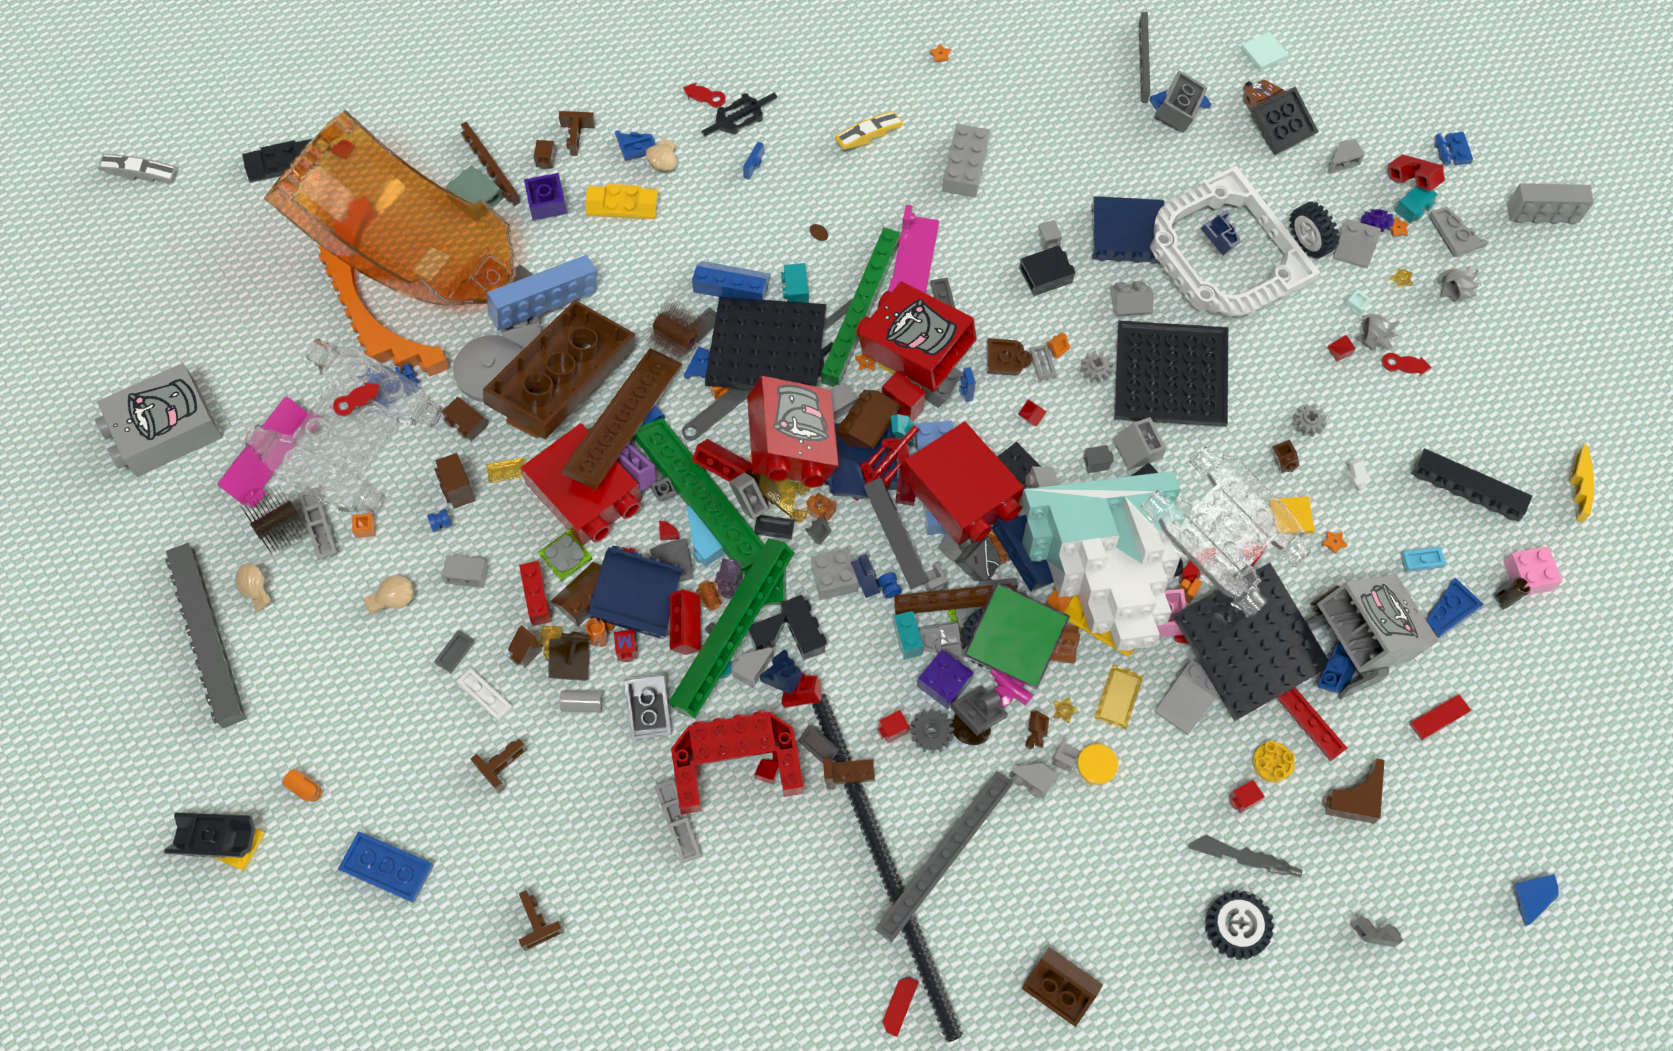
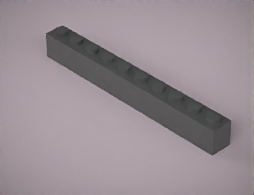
M189 542L166 550L168 558L165 559L169 570L171 569L172 571L170 579L173 585L177 587L175 595L178 602L182 604L180 612L188 624L185 625V629L193 641L190 643V646L198 658L195 660V663L203 675L200 677V680L208 692L205 695L209 706L212 705V720L222 728L244 721L246 716L196 552Z

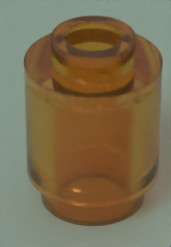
M706 580L698 585L699 587L696 591L708 611L715 610L722 605V597L714 582Z

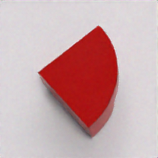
M659 521L660 541L679 539L678 531L667 521Z

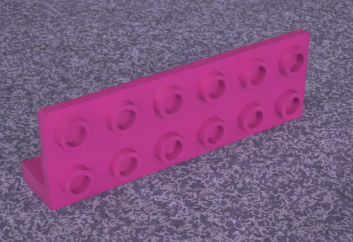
M912 205L905 206L902 232L893 277L889 286V291L891 292L901 281L924 293L927 290L939 220L916 217L915 213H912Z
M285 396L217 482V485L243 506L255 508L254 503L257 505L258 501L260 502L261 498L266 494L262 488L304 434H311L322 421V418L318 414L309 415L288 396Z

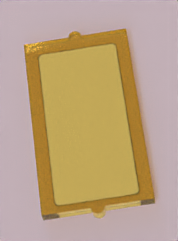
M1112 665L1095 719L1106 722L1109 726L1115 725L1127 729L1143 676L1131 672L1130 669L1125 670Z

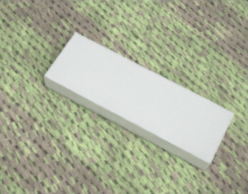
M472 668L456 681L465 692L498 722L513 709L512 705Z

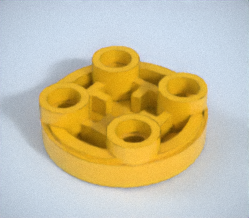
M1267 741L1255 751L1252 759L1253 768L1263 780L1279 783L1286 780L1292 774L1295 765V755L1286 746L1274 741Z
M1092 744L1085 747L1079 754L1077 769L1087 784L1103 785L1115 777L1118 771V759L1109 747L1102 744Z

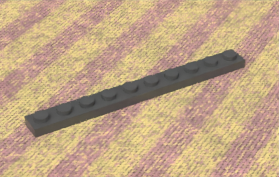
M996 771L880 921L875 931L890 943L894 941L1013 785V782Z

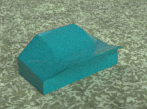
M899 414L891 416L892 432L897 438L902 439L915 425L908 416ZM912 438L907 445L908 447L914 446L917 449Z

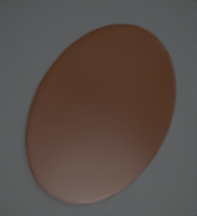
M812 224L810 226V233L815 239L819 241L828 239V231L822 225Z

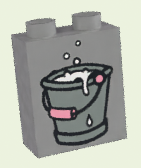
M184 363L97 401L103 416L96 418L95 423L105 439L113 437L116 443L115 446L108 448L113 462L118 469L128 466L136 477L223 438L195 379Z
M1397 574L1346 582L1317 603L1359 673L1409 662L1439 642Z

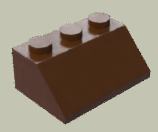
M864 389L855 404L850 408L845 419L840 423L836 433L848 447L874 449L891 423V416L897 414L901 405L877 390Z
M595 562L586 567L551 600V603L577 627L587 619L602 566Z
M1048 947L1021 989L1076 1027L1097 997L1103 984Z

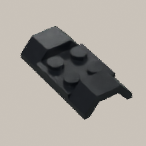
M314 139L298 142L295 140L260 147L261 150L242 154L249 182L252 183L319 168L313 144Z
M175 812L174 819L177 830L173 844L165 848L164 853L193 857L242 858L251 851L256 831L253 818L248 815Z

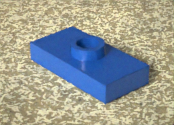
M756 143L743 166L744 178L750 180L755 169L760 167L764 155V143Z

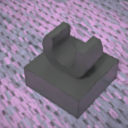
M818 517L816 521L811 522L812 526L805 530L816 544L821 545L832 530L823 518Z

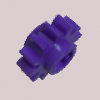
M1371 209V212L1365 211L1364 215L1361 216V223L1381 228L1380 232H1384V229L1390 230V226H1393V214H1388V211Z

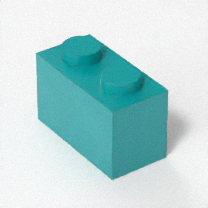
M1416 186L1399 201L1394 211L1411 224L1415 219H1421L1426 210H1431L1434 207L1438 194L1433 190L1428 191Z
M805 263L784 265V272H781V282L785 283V287H782L783 298H787V301L809 303Z
M913 611L894 615L893 626L903 660L923 655L924 646Z

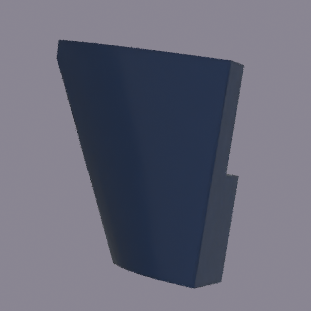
M1228 210L1223 211L1200 228L1223 256L1241 243L1234 223H1230L1227 217L1230 214Z
M838 458V467L834 471L831 488L833 496L869 499L864 488L866 481L862 476L859 462Z
M868 551L863 552L851 561L865 598L878 594L881 591L876 572L868 558L870 557Z
M783 650L772 658L773 665L760 675V681L791 694L799 684L802 672L798 666H795L794 660L788 657L787 651Z

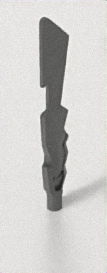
M1208 835L1188 845L1189 849L1221 859L1222 855L1237 859L1238 864L1254 868H1265L1271 873L1285 876L1293 875L1299 878L1302 876V869L1290 866L1285 860H1278L1273 855H1265L1263 852L1254 853L1248 847L1239 851Z

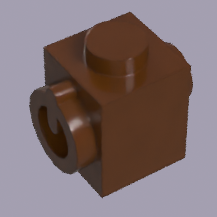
M1290 440L1272 446L1274 459L1281 473L1293 472L1300 466L1298 454Z

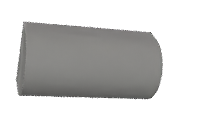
M561 690L560 710L561 712L601 713L603 693L602 691Z

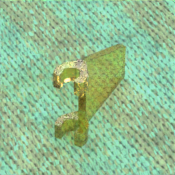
M760 474L758 486L760 492L790 518L794 519L795 522L802 523L803 519L807 518V511L793 509L795 491L805 496L806 491H810V487L804 486L802 482H794L787 479L772 481L767 478V475Z

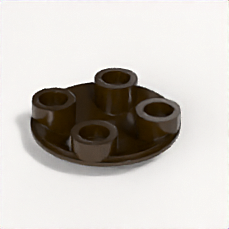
M955 714L951 727L954 728V731H952L953 735L959 741L968 745H980L989 739L991 728L976 736L960 717Z

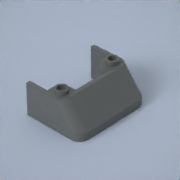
M1324 614L1306 621L1311 631L1329 624ZM1389 667L1359 673L1362 679L1346 686L1338 698L1341 700L1383 681L1389 674Z

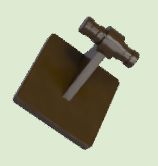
M571 631L568 634L561 633L560 639H550L548 677L587 681L588 642L590 636Z

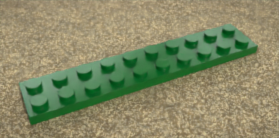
M663 418L642 425L633 438L664 477L670 478L675 491L687 506L693 509L722 546V550L740 573L750 569L762 550L764 543L703 467L691 461L693 455Z

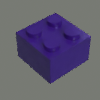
M559 173L524 179L532 220L567 214Z
M942 649L918 677L917 687L948 710L971 683L974 672Z

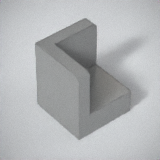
M1055 220L1038 225L1043 237L1041 242L1043 251L1061 244L1062 235Z
M938 562L934 563L933 570L926 572L929 582L923 584L927 592L945 590L948 586V579Z
M1063 738L1052 764L1071 772L1080 751L1065 744L1067 739Z

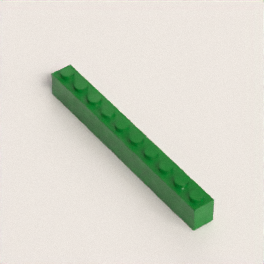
M883 227L822 369V384L831 387L841 384L859 341V337L856 335L857 326L864 317H869L898 249L900 232Z
M769 538L669 700L668 704L678 713L696 718L795 554L785 542Z

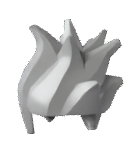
M1468 266L1464 270L1452 268L1444 271L1439 278V281L1444 286L1441 296H1450L1456 301H1462L1466 298L1473 299L1472 296L1476 297L1477 294L1474 292V289L1482 286V284L1475 283L1473 280L1476 278L1479 270L1477 269L1474 273H1470L1471 266Z
M1379 314L1362 315V318H1366L1361 322L1365 334L1357 336V340L1367 344L1373 350H1376L1377 345H1383L1387 350L1390 349L1389 347L1393 348L1389 338L1399 336V334L1391 331L1399 324V321L1391 323Z

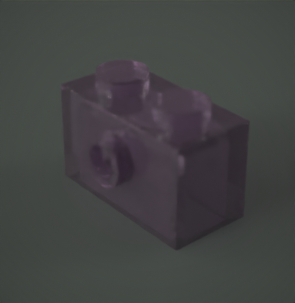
M723 558L719 572H717L715 577V583L718 585L719 595L732 599L743 581L742 562Z

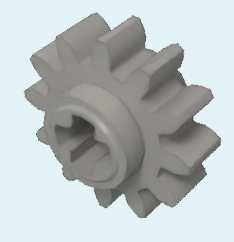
M1093 351L1092 356L1087 353L1085 359L1081 361L1082 366L1080 369L1081 372H1085L1084 378L1089 376L1090 382L1097 379V382L1100 383L1101 378L1107 381L1108 376L1113 371V362H1108L1110 356L1103 357V352L1097 355L1096 351Z
M1308 404L1304 408L1299 407L1293 416L1295 419L1293 425L1299 426L1297 432L1303 430L1304 436L1310 432L1312 437H1314L1316 432L1321 434L1323 428L1327 425V422H1325L1327 415H1321L1323 409L1316 410V405L1310 408Z

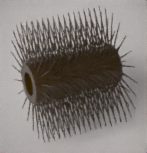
M290 500L282 505L280 504L279 507L276 506L272 511L268 509L269 513L265 512V515L260 512L262 516L260 518L253 509L258 519H255L248 509L254 519L253 522L243 509L251 522V527L258 538L262 539L269 551L270 549L263 538H266L273 548L267 536L269 535L276 545L270 534H274L277 531L281 537L278 529L284 534L281 528L284 527L287 531L285 525L289 526L290 522L292 523L294 520L296 522V519L300 517Z

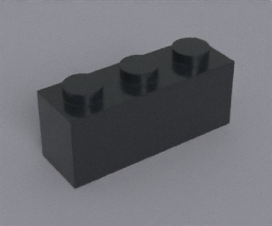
M799 595L780 603L781 613H785L786 624L803 661L824 653L827 640L823 633L820 634L818 630L819 623L815 616L812 617L810 613L812 609L809 601L804 600L803 596Z

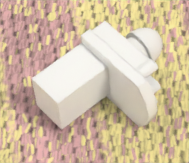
M1357 458L1349 462L1350 470L1345 473V476L1359 490H1363L1366 486L1365 482L1370 480V473L1365 469L1364 460Z

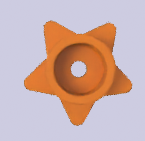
M939 44L936 49L930 50V53L934 55L935 62L949 61L948 54L951 52L950 48H944Z
M1395 217L1393 226H1390L1391 234L1394 237L1408 236L1406 228L1409 226V222H1402L1398 217Z
M863 354L855 356V360L859 362V370L865 368L875 369L874 363L876 361Z
M1327 531V540L1322 543L1323 546H1327L1334 554L1340 548L1348 546L1343 540V532L1334 534Z

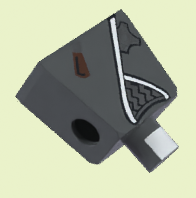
M988 536L977 543L972 541L954 561L974 581L999 579L995 570L1001 565V560Z

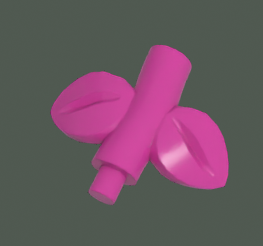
M996 668L991 670L990 674L995 677L994 681L999 685L994 687L993 691L997 692L1000 696L1002 707L1009 705L1013 698L1026 706L1034 696L1023 688L1027 682L1003 671L1000 672Z

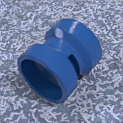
M446 508L440 510L437 514H427L433 532L439 531L440 527L449 528L452 526Z
M894 572L886 573L878 578L879 586L883 588L884 598H893L894 595H899L902 592L900 585L896 582L897 577Z

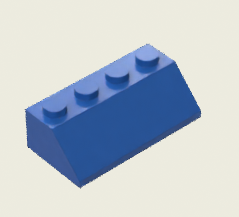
M701 261L696 265L692 278L693 292L716 297L765 300L771 274Z

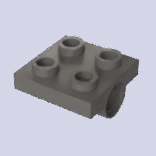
M982 686L956 700L951 705V709L976 736L1006 719L1008 715L1001 706V698L998 693L993 690L987 692Z

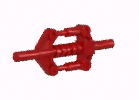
M913 425L902 439H884L880 450L874 453L867 462L861 463V470L867 479L865 485L878 478H882L880 475H883V471L890 467V463H893L898 455L899 463L882 478L886 488H889V482L897 474V470L904 465V460L909 458V447L907 444L920 430L917 426ZM885 449H892V451L888 452V455L886 454V458H883L881 460L882 462H879V466H876L874 470L872 466L880 458L879 456L882 454V452Z

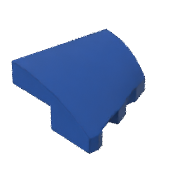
M1555 874L1513 885L1521 905L1518 907L1525 926L1530 925L1559 895Z

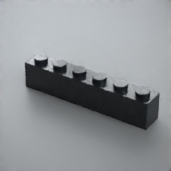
M1426 448L1418 456L1411 473L1420 480L1430 482L1438 488L1448 490L1456 496L1466 498L1474 504L1484 506L1492 512H1497L1510 520L1518 522L1526 514L1533 495Z

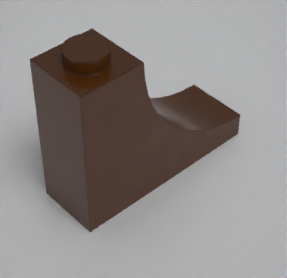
M1376 758L1371 763L1369 774L1361 785L1347 790L1332 789L1325 795L1323 800V807L1326 808L1325 814L1372 824L1380 820L1385 760Z

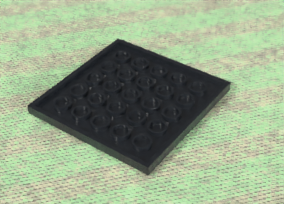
M719 297L705 386L752 390L761 376L817 387L827 304Z
M1118 320L1114 419L1141 421L1151 417L1153 422L1227 427L1229 327Z
M1271 563L1260 567L1172 615L1234 721L1321 673L1329 662Z

